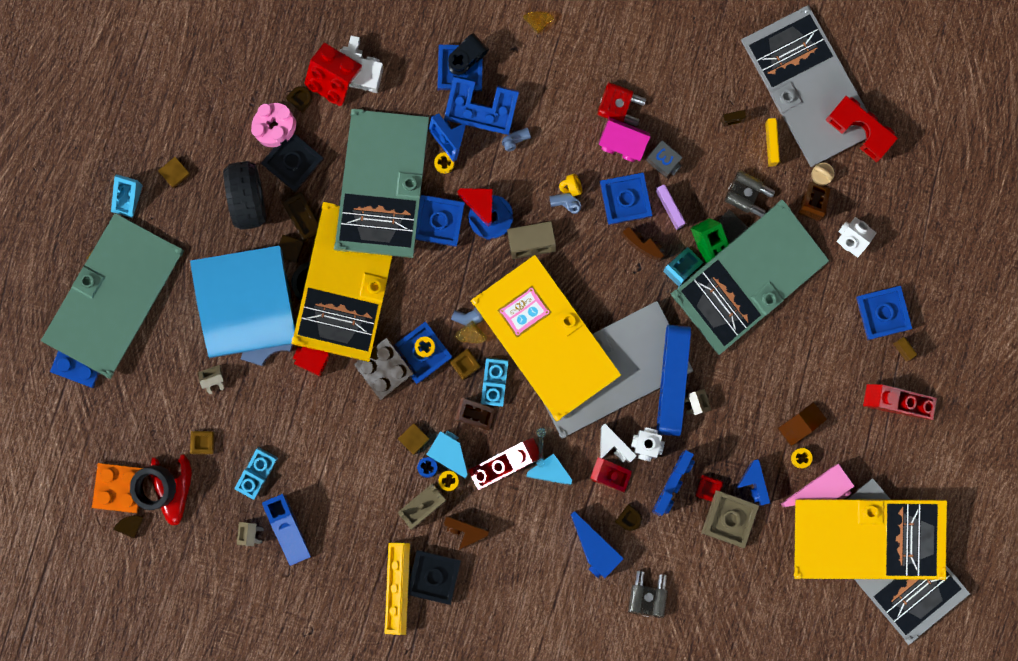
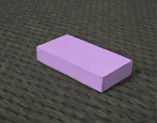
M666 185L658 187L656 193L676 230L684 227L685 220Z

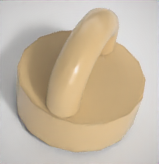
M827 163L817 164L811 172L813 181L821 186L829 184L834 178L833 167Z

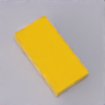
M771 118L765 123L768 167L777 166L780 162L777 119Z

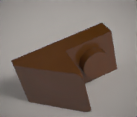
M447 516L443 524L448 527L446 531L459 535L460 532H464L459 550L487 537L489 534L486 530Z

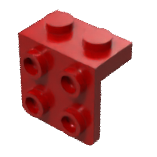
M324 42L310 60L304 83L311 91L322 95L329 102L342 106L349 85L360 72L362 65Z

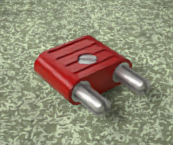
M608 82L600 101L597 115L607 119L611 117L637 126L639 119L626 113L630 102L644 106L646 98L633 94L632 90Z

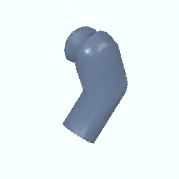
M528 128L518 130L504 137L502 145L505 150L513 151L516 148V143L530 139L531 136Z
M570 193L549 196L551 207L563 205L573 214L581 210L580 201Z
M476 307L467 314L455 309L451 320L467 327H472L484 319Z

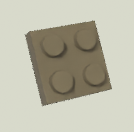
M716 490L701 533L745 548L759 505Z

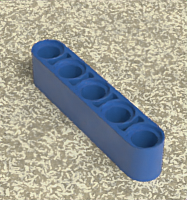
M667 325L657 417L658 435H681L691 327Z

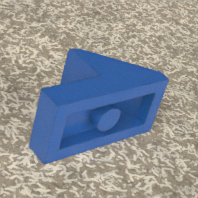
M436 114L431 117L428 130L454 162L459 154L466 124L464 123L451 129L449 123L440 114Z
M759 459L753 460L736 488L753 484L754 489H751L754 502H758L759 506L769 504L770 500Z

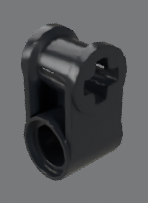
M474 33L470 34L449 55L448 67L450 72L457 76L465 74L488 53L489 48ZM462 60V65H454V61L460 62Z

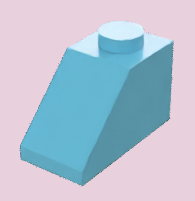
M440 431L426 455L466 479L468 474L461 445L457 442L458 437L449 431H446L445 434Z

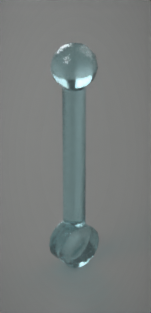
M543 428L537 430V436L539 437V459L536 464L538 467L545 466V461L543 460V437H545L546 432Z

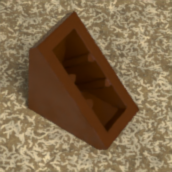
M809 182L798 214L820 221L825 215L831 189Z
M461 398L455 421L490 430L495 409Z
M812 402L777 429L788 444L792 446L813 432L827 419L817 405Z

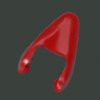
M185 454L180 455L178 459L181 464V475L174 479L176 482L175 496L168 505L161 507L163 515L170 525H178L181 522L191 483L192 469ZM152 457L151 466H159V461L156 457ZM150 475L157 499L160 500L164 494L162 481L157 476Z

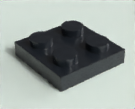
M293 134L288 141L285 139L280 143V146L274 147L261 162V165L296 193L324 158L296 134Z
M417 550L408 585V595L451 605L461 560Z

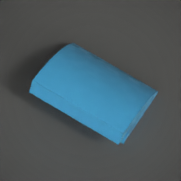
M280 246L190 261L197 306L209 358L291 344L296 326L289 280L285 273Z

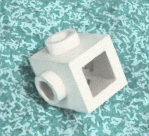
M855 217L851 223L846 221L838 231L841 236L836 242L845 250L859 257L870 244L876 232L864 221Z
M645 428L644 431L640 430L638 435H633L631 448H634V454L638 455V459L651 462V459H656L658 454L662 455L665 442L661 441L662 435L657 434L658 430ZM646 440L652 441L653 446L651 448L645 447L644 442Z

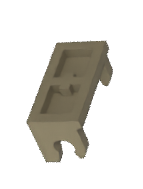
M551 221L507 229L512 259L556 252Z
M431 484L403 507L398 514L412 530L444 504L446 499Z

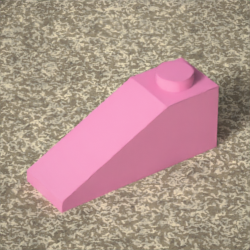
M836 464L783 501L781 505L782 507L795 506V499H845L851 494L850 489L854 485L840 465Z

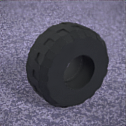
M250 161L229 164L223 170V177L232 223L234 227L240 230L260 227L266 222V211L256 164Z

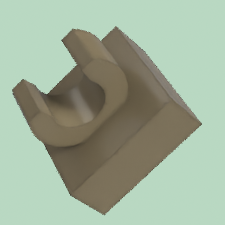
M220 365L198 372L202 389L206 388L209 394H212L211 386L217 384L220 390L224 389L223 372Z
M705 389L689 393L688 397L685 398L684 403L690 402L692 409L686 411V414L698 415L711 411Z
M239 522L237 545L254 546V544H261L262 540L256 539L255 534L257 531H263L264 528L256 526L257 524Z

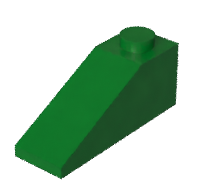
M708 218L691 227L696 245L706 263L729 245L720 222Z

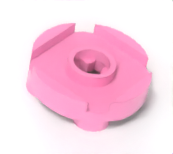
M263 104L258 108V112L253 118L251 132L262 145L278 147L285 139L288 141L293 136L296 129V119L293 113L283 104ZM276 121L278 125L271 129L270 124Z

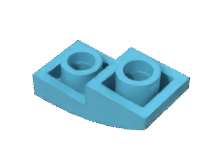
M486 357L481 404L503 407L508 360Z
M258 447L234 489L254 500L278 458Z

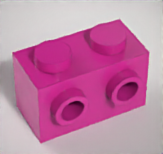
M608 117L599 140V145L602 146L601 149L610 154H614V152L623 154L622 158L634 162L635 159L641 161L650 139V133Z

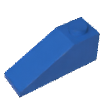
M574 511L571 514V518L586 560L591 565L589 570L597 578L600 576L606 578L624 558Z

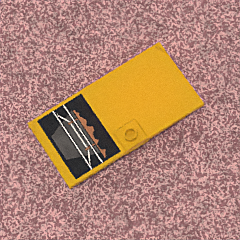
M323 202L291 344L369 362L392 256L334 250L340 206Z
M795 499L794 579L946 580L947 500Z

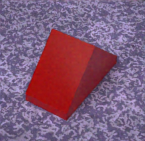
M460 188L457 191L458 196L489 227L492 224V189Z

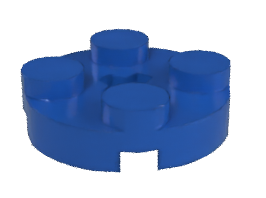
M492 195V213L495 212L497 215L495 216L496 221L489 227L470 208L469 224L478 236L486 240L497 239L507 233V229H510L513 222L512 208L503 197Z

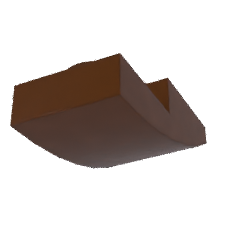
M628 227L622 231L621 236L637 251L657 261L663 259L664 255L662 252L664 249L657 241L653 242L651 239H648L645 243H642L643 237L636 229L632 230Z

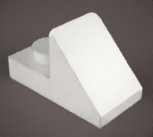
M606 424L601 427L600 458H603L614 447L616 449L614 454L622 462L626 460L630 463L636 455Z

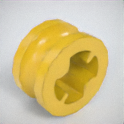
M443 152L436 156L434 164L438 172L447 174L453 170L454 162L447 153ZM441 158H447V161L451 162L450 166L447 165L446 169H443L442 165L438 164L439 160L442 162Z
M429 337L419 338L415 343L416 353L421 357H430L435 351L433 340ZM424 341L426 344H431L428 353L419 351V347H421L419 344Z
M799 448L792 453L791 461L795 467L803 469L811 464L813 456L808 449ZM805 453L807 455L805 458H808L807 462L799 464L796 461L798 460L796 455Z
M445 471L439 476V485L443 490L453 491L457 488L459 484L457 474L452 471ZM450 474L453 476L452 479L455 478V484H451L447 488L445 487L446 483H442V479L447 478V475Z

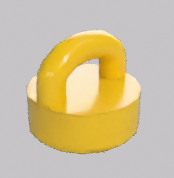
M575 173L568 175L566 180L562 181L559 185L561 192L570 193L573 197L582 194V185Z

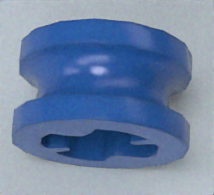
M426 457L419 461L417 469L421 476L430 478L436 474L438 466L434 459ZM426 461H430L431 466L434 467L433 472L429 471V474H425L424 469L421 468V465L423 463L426 464Z

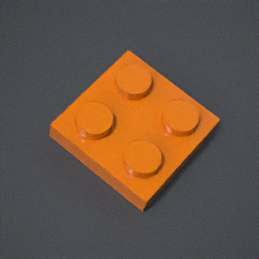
M98 463L92 508L138 513L139 506L134 502L130 493V482L133 475L143 468Z

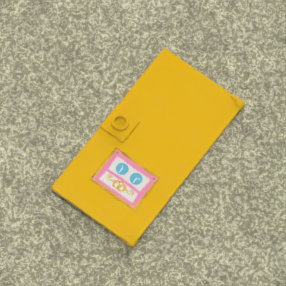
M536 255L471 300L472 304L477 308L551 412L556 422L621 376Z

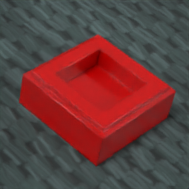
M701 475L695 497L712 502L715 491L721 492L724 482Z

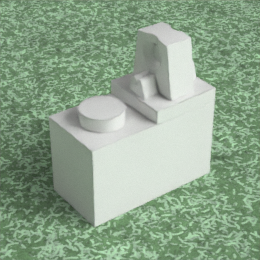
M351 36L348 47L343 46L340 52L360 63L362 68L349 87L378 93L383 73V64L374 57L363 59V50H358L360 37Z

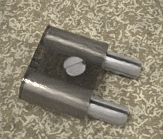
M739 170L729 187L724 201L746 213L750 211L762 217L766 211L754 205V202L759 192L773 197L775 191L763 185V181Z
M640 570L637 571L635 585H632L628 613L664 618L668 593L665 590L667 575L664 574L662 589L663 574L659 575L658 587L651 588L643 586L644 571H641L640 585H638Z

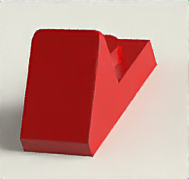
M598 457L590 479L625 493L632 471Z

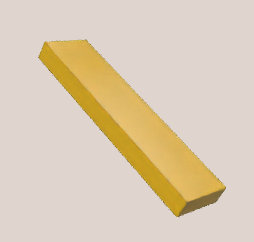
M410 543L388 544L385 634L406 635Z

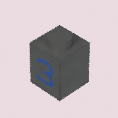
M661 141L647 157L646 161L667 178L670 173L674 176L682 167L680 162L683 157L664 141Z

